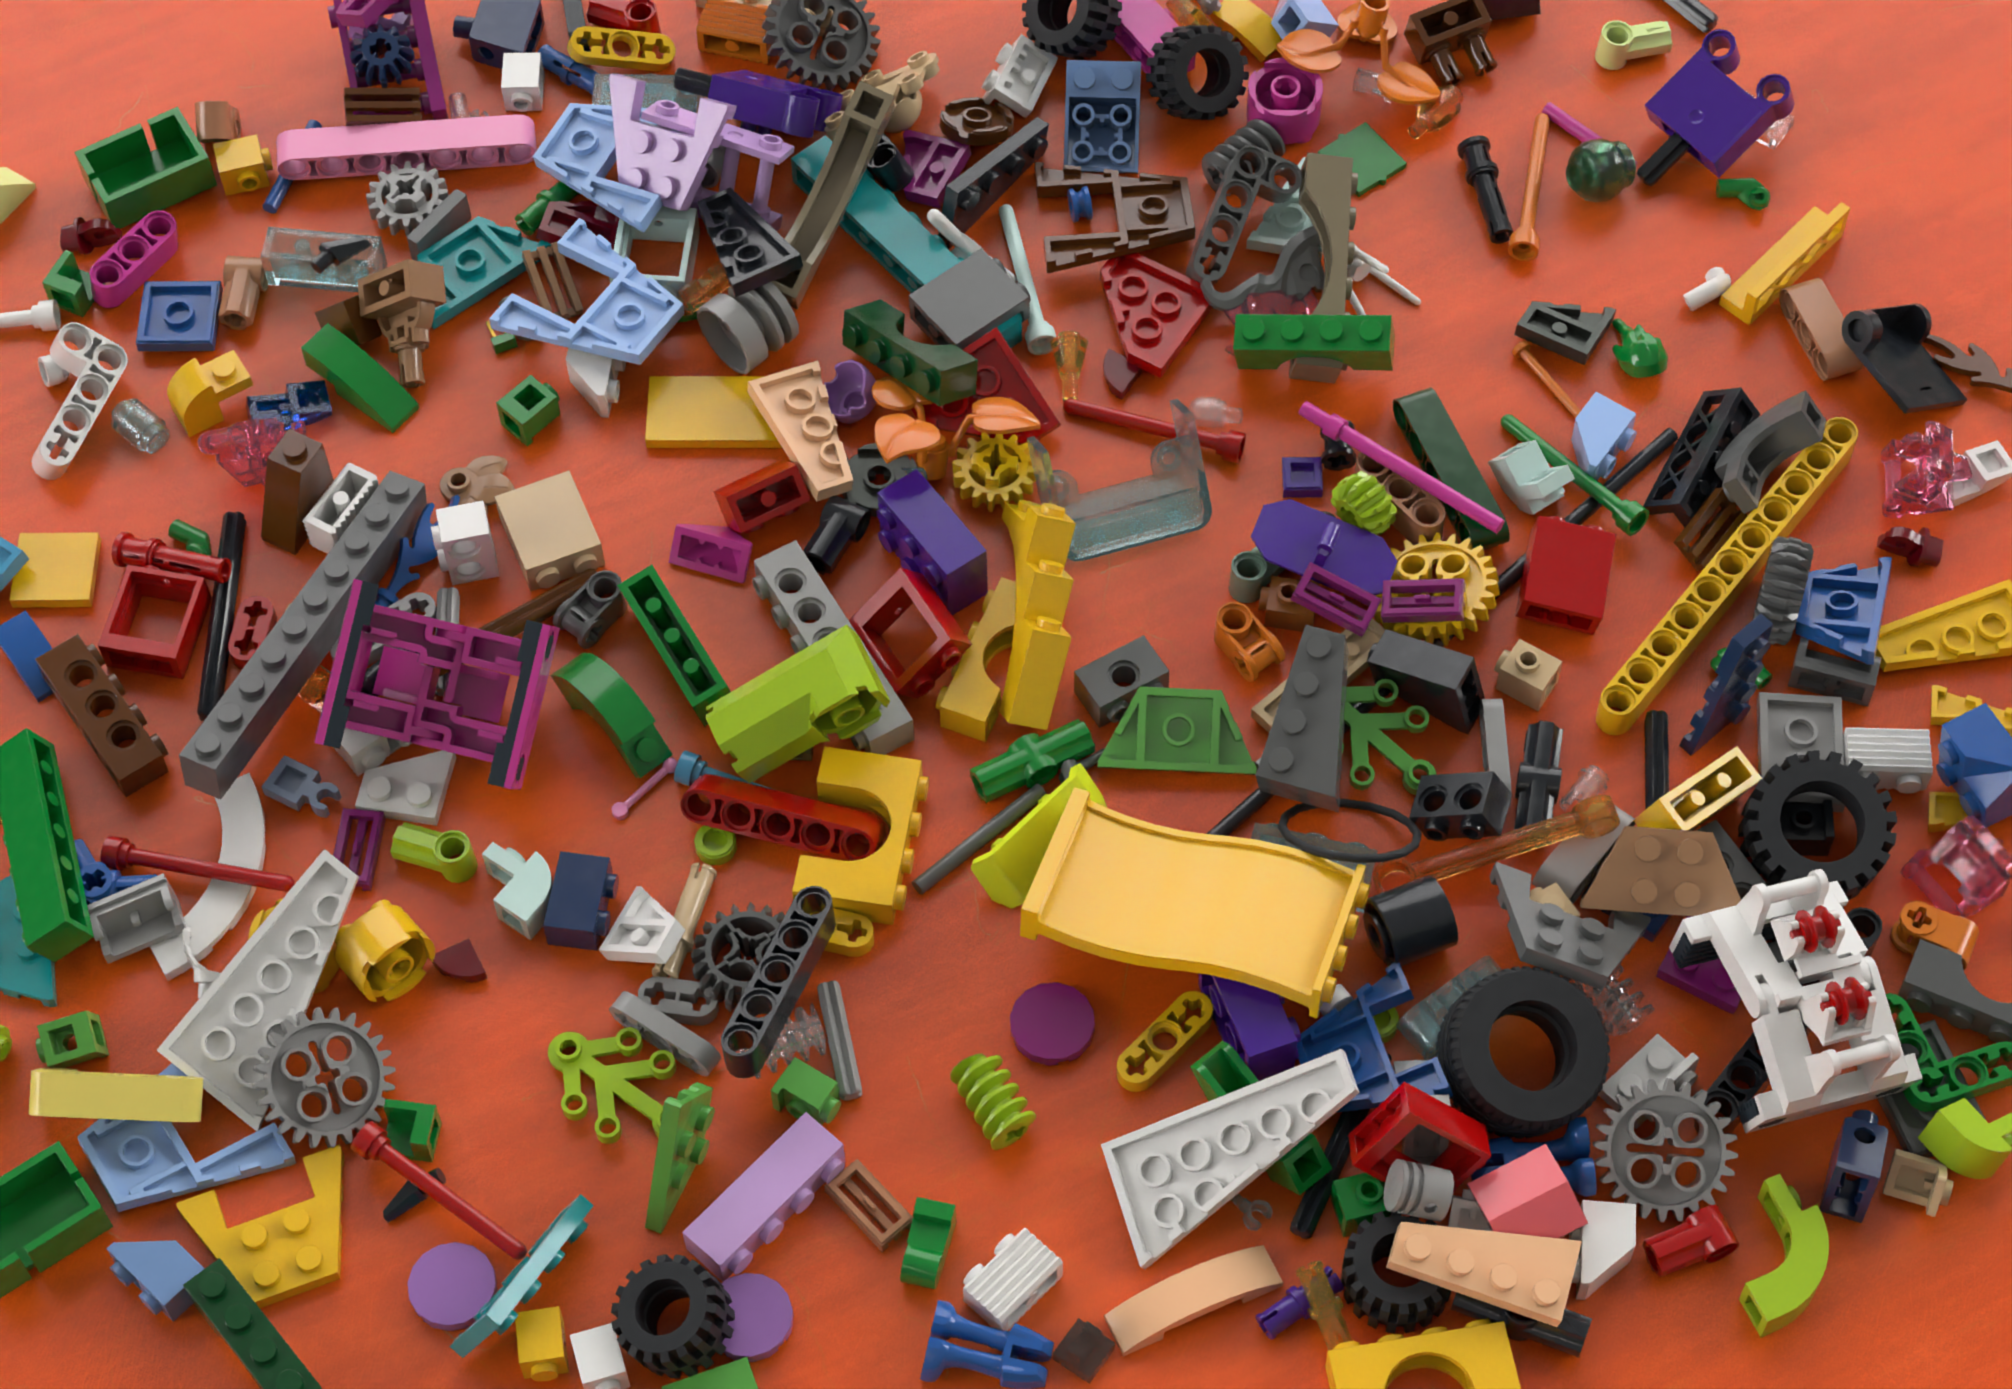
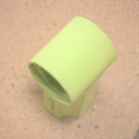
M1619 20L1607 22L1601 31L1595 52V60L1603 68L1617 70L1626 65L1628 59L1669 53L1673 43L1668 22L1656 21L1633 26Z

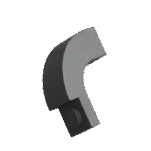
M1806 390L1779 403L1755 419L1731 441L1719 457L1714 470L1723 481L1722 486L1726 497L1732 503L1736 502L1743 514L1758 508L1763 484L1769 474L1780 463L1793 454L1822 441L1826 419Z

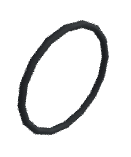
M1340 799L1339 807L1368 810L1391 817L1408 827L1413 834L1412 842L1402 849L1382 854H1349L1329 851L1307 844L1293 836L1287 828L1288 820L1299 812L1320 808L1306 803L1297 804L1282 813L1278 824V829L1285 840L1300 850L1325 859L1351 863L1386 862L1405 857L1419 847L1422 836L1416 824L1398 811L1371 802Z

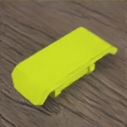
M1081 763L1071 767L1069 777L1051 794H1045L1040 798L1038 805L1003 838H998L991 845L992 850L973 860L971 871L992 901L1011 909L1024 903L1074 788L1089 791L1091 801L1107 807L1103 795Z

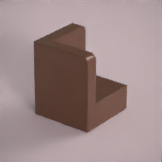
M359 295L315 312L321 328L329 323L357 346L382 335L377 320L360 317Z

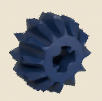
M379 23L376 28L377 32L374 33L364 27L362 32L364 39L354 38L353 47L355 50L350 54L351 63L356 65L354 67L355 74L359 78L365 77L366 83L370 87L379 80L382 88H387L389 85L388 81L392 79L395 83L401 85V74H411L412 67L409 62L415 59L413 49L409 48L411 44L408 36H399V30L395 26L385 32L383 25ZM385 54V58L380 59V55Z

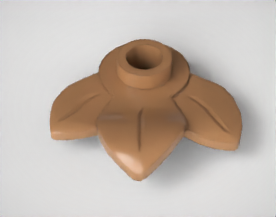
M482 456L471 461L465 468L459 467L447 471L440 480V490L443 497L450 502L452 496L458 495L460 497L458 505L484 501L486 513L488 514L487 506L496 504L494 496L515 489L511 481L503 475L508 461L500 456ZM457 483H464L463 485L455 486Z

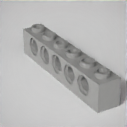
M796 540L754 560L756 577L752 578V583L755 591L761 600L766 598L772 605L771 613L777 626L781 630L786 628L792 636L790 637V643L795 654L846 624L855 631ZM790 590H796V591H798V592L792 593V594L785 593V592L790 591ZM807 620H817L814 623H805ZM862 642L890 699V703L887 708L882 704L879 707L882 716L878 722L850 737L857 750L864 749L868 753L885 755L914 740L913 719Z

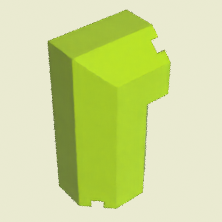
M846 624L706 706V711L708 712L706 720L723 754L730 753L734 759H737L736 762L731 764L736 773L750 784L818 743L830 741L827 734L837 733L839 739H846L875 724L882 716L879 707L882 704L887 708L890 699L858 634Z

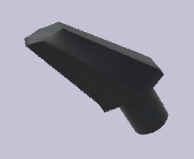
M361 236L323 242L319 246L321 253L310 264L317 273L322 274L332 263L339 266L346 260L371 247V243Z
M435 1168L428 1172L442 1184L446 1183L445 1175L440 1168ZM407 1181L384 1209V1219L389 1223L426 1200L428 1195L410 1181Z

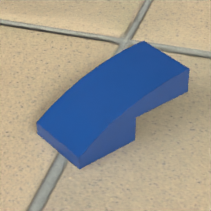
M25 610L0 625V648L13 664L18 676L29 691L40 702L52 695L53 692L43 679L35 659L53 648Z

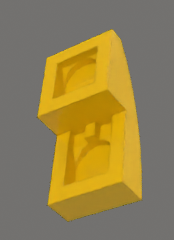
M1224 0L1221 2L1222 6L1218 12L1213 11L1211 15H1208L1221 28V31H1228L1234 36L1231 42L1239 38L1260 63L1277 50L1276 44L1282 41V38L1271 24L1272 18L1249 0Z

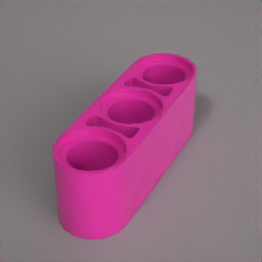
M159 210L150 212L93 264L89 275L92 296L98 305L105 308L119 306L176 253L178 249L177 224L175 218L170 213ZM156 234H165L164 236H154ZM130 258H140L139 260L135 261L129 260ZM105 282H114L110 285H103Z

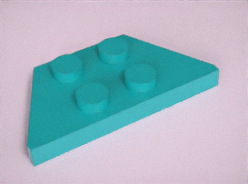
M477 216L417 255L418 261L443 266L446 303L435 307L431 327L436 329L526 271L522 259V251L530 249V252L536 251L537 247L545 246L547 248L551 244L540 240L538 243L524 238L519 230L508 226L501 227L495 224L494 221Z
M10 875L0 881V991L7 996L20 999L22 995L40 1000L44 1006L56 1007L55 962L38 953L31 952L24 944L20 913L15 903L17 897L14 882Z

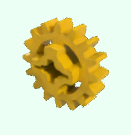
M982 432L981 441L977 442L970 437L967 439L968 449L960 447L957 449V460H953L952 463L954 487L960 488V497L962 499L972 496V506L974 508H977L983 502L987 503L988 511L992 512L995 504H1001V507L1004 509L1005 503H1009V501L1013 500L1018 504L1019 500H1023V493L1032 495L1033 482H1037L1038 479L1036 455L1030 454V445L1028 443L1018 446L1017 435L1013 434L1006 440L1003 439V434H996L995 438H989L987 433Z

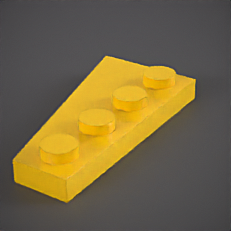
M2010 579L1881 626L1876 656L1881 657L1880 667L1883 672L2012 655V582Z

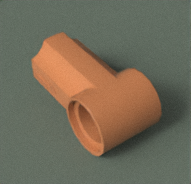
M229 255L226 257L223 269L225 289L218 314L221 323L235 330H245L246 327L253 325L260 292H265L269 284L270 269L267 258Z

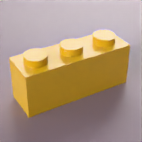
M1736 746L1659 798L1633 821L1638 827L1692 831L1739 799L1755 786L1762 777L1738 746Z

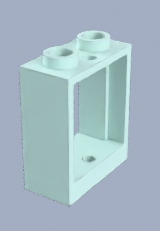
M662 206L645 232H641L619 218L614 251L621 257L625 258L627 256L630 258L633 239L684 242L679 276L643 274L648 279L651 276L683 304H688L700 235L697 208L679 211Z

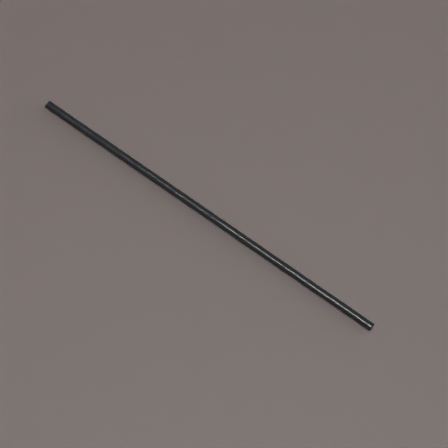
M1671 428L1665 429L1607 480L1603 486L1613 494H1617L1678 440L1677 433ZM1589 496L1564 520L1581 525L1603 505ZM1526 553L1498 576L1500 595L1495 596V600L1522 577ZM1454 634L1449 636V641L1455 637ZM1440 638L1434 639V645L1444 646ZM1383 688L1378 690L1379 695L1383 698L1390 694L1389 691ZM1376 702L1355 703L1352 706L1361 714H1366L1378 704ZM1344 722L1345 734L1350 729V727ZM1257 788L1206 834L1229 836L1274 795L1262 792Z

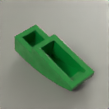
M329 323L301 347L307 367L335 386L337 395L392 433L419 409L417 401L381 365Z

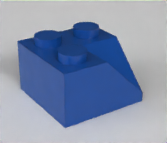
M1984 703L1942 725L1941 739L1938 744L1939 761L1936 765L1942 782L1948 787L1952 785L1958 793L1964 812L1970 818L1975 817L1983 829L2012 815V737L1988 705Z

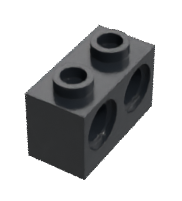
M1494 771L1421 775L1409 818L1428 840L1445 841L1446 839L1453 838L1478 840L1483 837L1501 836L1512 793Z

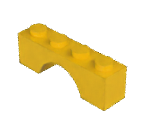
M1001 577L995 591L991 589L988 591L982 607V612H984L980 623L974 621L968 633V639L972 645L966 650L961 661L952 667L951 676H953L949 687H942L936 701V709L940 710L941 727L983 742L987 741L1000 713L1001 689L990 680L985 669L996 654L1012 647L1016 606L1015 581Z

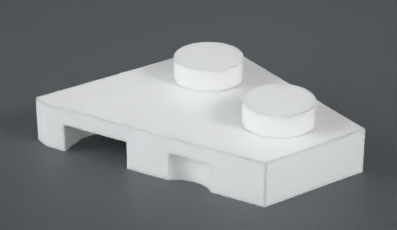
M441 750L365 770L355 808L384 811L385 817L389 819L437 826L455 765L456 754Z
M636 886L600 946L599 951L607 960L666 964L675 952L676 945L684 934L685 929L641 886Z

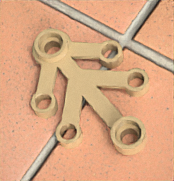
M920 51L908 58L907 66L885 75L882 74L880 69H876L864 75L861 81L893 95L896 101L900 88L904 95H910L920 90L924 86V81L934 77L940 71L937 65L939 58L936 53L928 54L927 51ZM853 89L840 93L843 95L841 110L831 114L824 121L826 124L824 130L832 142L842 116L854 93Z

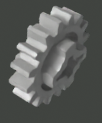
M406 161L403 169H398L395 164L390 165L391 173L386 174L379 171L377 173L379 182L369 183L371 193L366 194L370 216L372 220H377L378 227L381 230L389 226L391 235H396L402 229L405 230V234L408 236L413 229L449 196L445 178H439L436 168L427 172L425 163L422 162L417 168H412L410 161Z

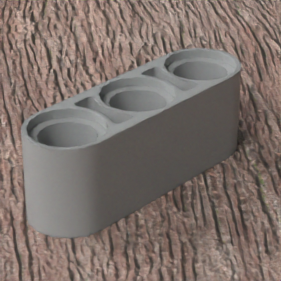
M1600 796L1544 861L1537 871L1532 885L1544 889L1556 882L1573 904L1597 875L1624 827L1635 826L1633 821L1635 818Z

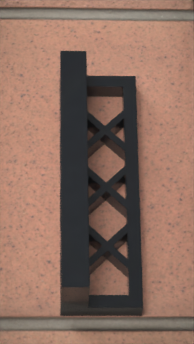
M1741 387L1703 392L1643 505L1649 511V515L1674 513L1685 528L1715 488L1723 487V481L1714 470L1719 457L1731 441L1760 416L1759 411ZM1713 404H1720L1718 408L1708 414ZM1704 431H1706L1705 434H1704V436H1702L1701 438H1699L1698 440H1696V441L1693 443L1694 439H1695L1697 436H1699V435L1702 434ZM1691 459L1690 463L1686 467L1678 471L1680 466H1682ZM1675 489L1671 499H1663L1666 494Z

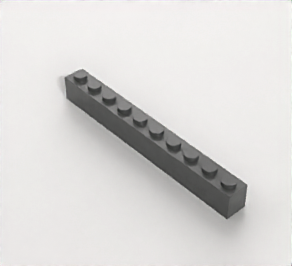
M391 470L388 472L179 754L186 786L218 799L223 798L338 640L353 579L378 584L399 556L400 539L407 537L410 540L412 538L418 518L427 505L424 483Z

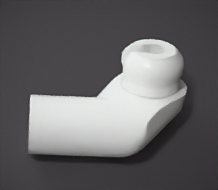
M1711 268L1705 275V283L1683 295L1686 304L1692 312L1716 299L1731 286L1730 275L1725 274L1723 268Z

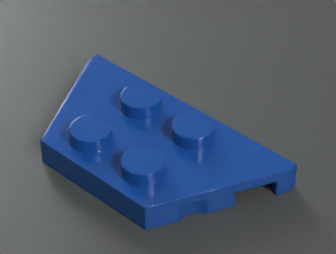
M1892 557L1879 558L1878 566L1857 570V565L1851 563L1841 565L1835 569L1810 571L1796 620L1795 634L1863 663L1874 665L1891 574Z

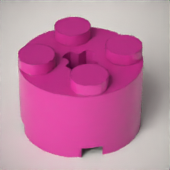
M1283 57L1265 62L1264 67L1257 72L1255 70L1249 78L1247 122L1253 119L1263 120L1277 131L1284 144L1306 143L1310 141L1320 122L1323 83L1320 75L1296 68Z

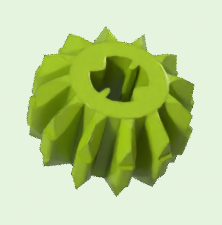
M1361 470L1349 477H1345L1332 490L1331 503L1337 510L1335 514L1344 522L1375 535H1381L1396 521L1395 514L1397 509L1391 502L1392 496L1386 492L1385 485H1380L1373 475L1369 476Z

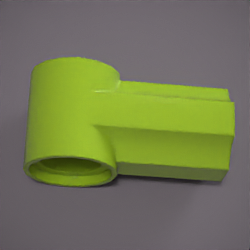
M404 822L403 825H398L392 837L393 842L390 852L394 859L439 871L445 879L451 882L460 883L467 881L477 871L478 863L471 842L467 835L459 830H449L442 833ZM462 854L457 858L449 859L453 855Z

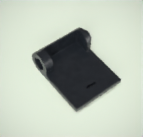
M1912 303L1850 312L1844 318L1841 329L1845 343L1904 414L1963 405L1967 401L1963 393L1921 345L1929 335L1932 326L1930 313L1923 305Z

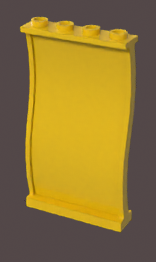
M1074 788L1022 905L1020 936L1037 940L1040 934L1069 947L1107 959L1138 966L1212 975L1242 982L1300 1003L1309 1008L1310 1017L1318 1018L1323 1002L1330 1004L1337 983V978L1332 976L1334 970L1340 972L1343 970L1348 953V947L1344 946L1345 939H1354L1359 922V915H1356L1355 911L1356 908H1365L1370 884L1364 883L1366 865L1357 864L1356 870H1352L1328 859L1288 846L1255 839L1188 832L1155 825L1091 801L1089 791Z

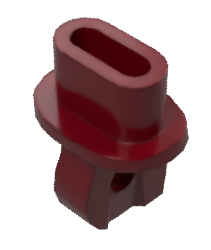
M77 217L74 219L73 224L61 227L60 246L63 252L67 250L70 252L78 251L82 255L90 254L94 247L117 243L122 238V231L107 219L95 218L86 222L82 217Z
M1892 527L1885 534H1881L1878 537L1877 547L1906 557L1907 562L1911 566L1918 567L1921 563L1936 568L1941 560L1944 541L1931 536L1930 530L1925 527L1918 533L1906 527Z

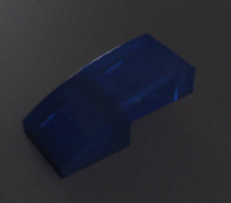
M325 380L286 384L285 393L246 397V410L252 437L281 433L289 429L294 430L332 416V408Z

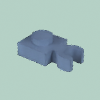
M285 755L262 785L264 795L297 811H300L306 802L311 805L316 815L327 818L330 813L328 807L320 803L321 799L325 797H332L337 801L341 799L340 791L336 785L329 782L319 783L321 777L318 771Z

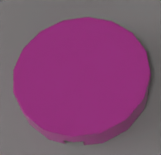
M1058 982L1041 983L1026 990L1015 1001L1010 1014L1011 1035L1019 1052L1031 1061L1047 1066L1058 1065V1062L1067 1060L1070 1062L1079 1058L1090 1046L1095 1032L1094 1012L1086 996L1074 987Z

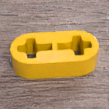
M833 908L836 926L824 951L851 957H859L868 953L874 945V928L871 921L861 914ZM814 912L810 915L819 914L820 912ZM855 929L862 930V936H858L856 942L849 941L848 935L853 934Z

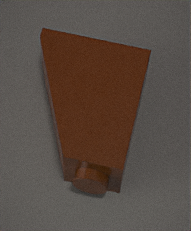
M291 429L286 432L267 458L261 537L262 540L296 555L309 537L302 521L334 480L323 444Z

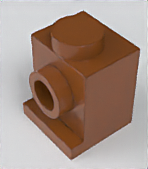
M1272 576L1270 587L1262 586L1258 610L1266 611L1264 626L1299 632L1304 631L1305 625L1313 626L1315 612L1290 600L1300 580ZM1311 580V582L1319 586L1318 582ZM1304 590V592H1306V593L1310 594L1311 596H1313V597H1315V598L1318 599L1317 596H1315V595H1313V594H1311V593H1309V592H1307V591Z

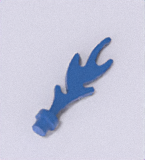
M458 495L452 496L448 507L457 506L460 497ZM433 503L427 504L418 518L413 532L412 547L409 546L407 537L400 539L399 556L394 574L387 589L382 587L378 589L376 605L388 607L399 601L395 594L407 583L420 578L418 573H409V567L426 563L438 556L431 527L437 526L438 521L434 524L430 523L431 513L435 507Z

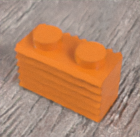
M707 0L696 26L698 49L701 52H713L715 55H727L730 58L734 56L736 59H748L750 62L756 61L757 63L767 64L771 57L767 55V52L773 44L763 42L762 39L767 31L762 28V24L766 19L764 14L768 6L764 4L751 6L738 3L735 0Z

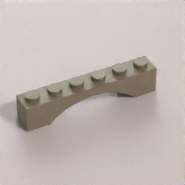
M859 81L842 116L835 138L812 190L785 237V240L801 254L803 267L789 273L784 278L771 281L784 295L790 306L797 310L895 110V98L893 95L862 81Z
M1307 153L1301 167L1303 179L1299 188V205L1310 218L1319 234L1325 269L1322 296L1311 315H1351L1350 312H1345L1346 300L1351 298L1353 278L1347 277V265L1352 264L1355 249L1354 242H1349V230L1354 229L1356 221V208L1350 207L1351 196H1355L1358 185V173L1352 172L1353 158ZM1323 357L1295 358L1290 360L1289 378L1335 383L1341 370L1346 371L1348 365Z

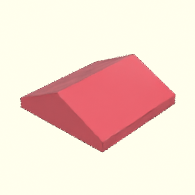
M1546 1144L1467 1184L1490 1230L1494 1232L1561 1238L1588 1224L1567 1178Z

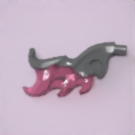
M1314 226L1299 232L1282 249L1274 272L1271 275L1266 276L1258 273L1229 292H1218L1214 289L1210 279H1203L1200 288L1206 301L1214 309L1223 311L1234 326L1236 314L1311 315L1318 305L1317 299L1311 290H1315L1316 293L1322 292L1325 273L1318 256V248L1321 246L1319 234ZM1233 345L1226 346L1225 351L1235 356Z

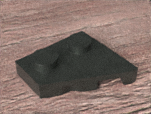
M1532 301L1517 323L1514 335L1585 365L1614 320L1616 309L1604 307L1602 314L1581 312V305H1554L1550 302Z

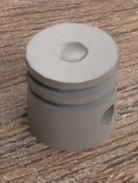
M1396 1159L1392 1163L1386 1177L1384 1206L1390 1212L1397 1211L1400 1214L1440 1222L1445 1218L1451 1205L1454 1188L1453 1174L1448 1169Z

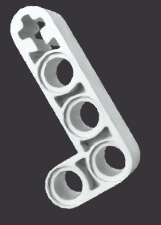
M77 322L65 324L59 330L50 348L52 360L62 369L78 377L31 460L35 473L47 480H55L65 473L128 362L127 354L121 346ZM64 341L74 343L79 350L69 349ZM98 361L108 362L114 370L104 369ZM81 391L92 393L96 400L86 399ZM63 421L73 422L79 431L68 429ZM55 445L62 448L56 460L49 457Z

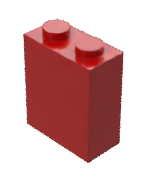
M1539 515L1529 534L1515 617L1594 635L1604 615L1617 534L1607 532L1595 525L1582 526L1566 522L1558 516L1544 517Z

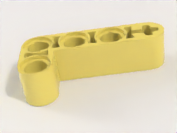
M38 1068L31 1070L28 1115L201 1122L203 1077L80 1072L77 1069Z

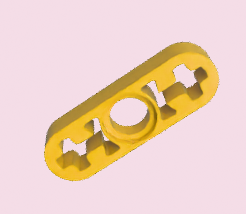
M591 26L577 28L572 33L567 44L570 57L580 64L648 71L665 70L676 53L673 41L664 34ZM581 39H587L588 45L592 46L589 52L584 51L583 45L579 44ZM602 40L606 41L603 49L604 54L601 53L603 46H600ZM615 41L626 42L631 48V55L627 57L618 56L612 49V43ZM654 46H658L659 51L664 53L661 59L656 58L655 52L651 51ZM639 49L644 51L640 58L637 57Z
M1198 991L1183 993L1119 1056L1117 1060V1080L1123 1088L1132 1092H1140L1149 1088L1210 1027L1213 1005L1209 997ZM1197 1007L1201 1008V1018L1195 1015L1191 1016L1185 1022L1183 1031L1180 1024L1186 1018V1008L1192 1011ZM1167 1032L1176 1038L1177 1044L1172 1049L1161 1050L1153 1044V1038L1159 1033ZM1146 1050L1150 1058L1144 1064V1075L1136 1072L1130 1076L1128 1074L1129 1064L1133 1067L1139 1066L1145 1060Z

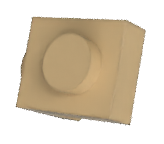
M1895 1148L1883 1186V1194L1926 1206V1215L1935 1217L1939 1204L1948 1205L1954 1181L1947 1179V1167L1940 1161Z

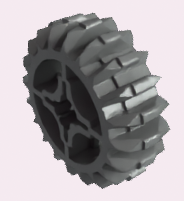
M1778 536L1773 541L1753 619H1755L1759 614H1763L1773 623L1768 640L1772 645H1786L1792 637L1814 552L1811 544L1790 536L1789 538Z
M751 902L747 906V911L739 912V908L733 904L731 915L729 916L717 911L715 915L717 924L705 921L703 925L704 934L696 935L694 940L695 947L697 948L691 952L692 963L695 964L692 968L694 978L700 980L699 987L703 993L706 988L711 986L710 998L714 1001L717 1000L718 1003L725 1000V1008L729 1012L739 1003L785 917L783 912L772 917V909L768 904L761 912H756L755 905ZM730 943L731 951L723 957V962L715 966L719 952L725 945ZM794 946L793 949L801 948L802 946ZM754 957H756V963H757V965H756L755 962L753 961V958H754ZM781 979V980H776V981H774L773 983H780V982H783V981H785V980H783V979Z

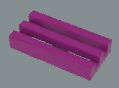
M1310 562L1290 600L1362 637L1382 599ZM1313 577L1368 606L1367 611L1345 600L1344 597L1309 581L1310 578ZM1304 590L1307 591V592H1309V593H1311V594H1313V595H1315V596H1317L1318 598H1320V599H1322V600H1324V601H1326V602H1328V603H1330V604H1332V605L1338 607L1339 609H1341V610H1343V611H1345V612H1347V613H1349V614H1351V615H1353V616L1359 618V619L1362 620V621H1359V620H1357V619L1351 617L1350 615H1348V614H1346V613H1344V612H1342V611H1340V610H1338V609L1332 607L1331 605H1329V604H1327V603H1325V602H1323V601H1321V600H1319V599H1317V598L1311 596L1310 594L1304 592Z
M1464 578L1383 580L1381 608L1383 623L1464 621L1463 606H1465L1464 592L1466 591ZM1455 592L1454 596L1415 595L1414 597H1391L1392 594Z
M343 808L333 856L341 863H344L352 820L358 819L349 869L358 875L369 820L373 821L362 875H358L359 879L356 886L362 887L363 891H371L386 820L384 811Z

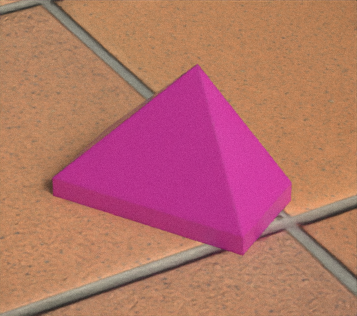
M677 524L668 563L744 583L753 544L727 526Z

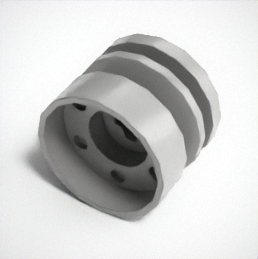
M772 282L736 298L731 286H729L727 289L728 295L717 294L697 311V321L707 342L719 358L739 374L749 373L767 359L768 350L777 352L785 343L791 342L799 334V324L794 311L784 295Z

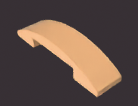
M1264 1245L1251 1247L1211 1259L1177 1273L1121 1303L1106 1313L1104 1319L1122 1355L1126 1356L1162 1340L1164 1332L1238 1299L1246 1303L1282 1287L1283 1281Z

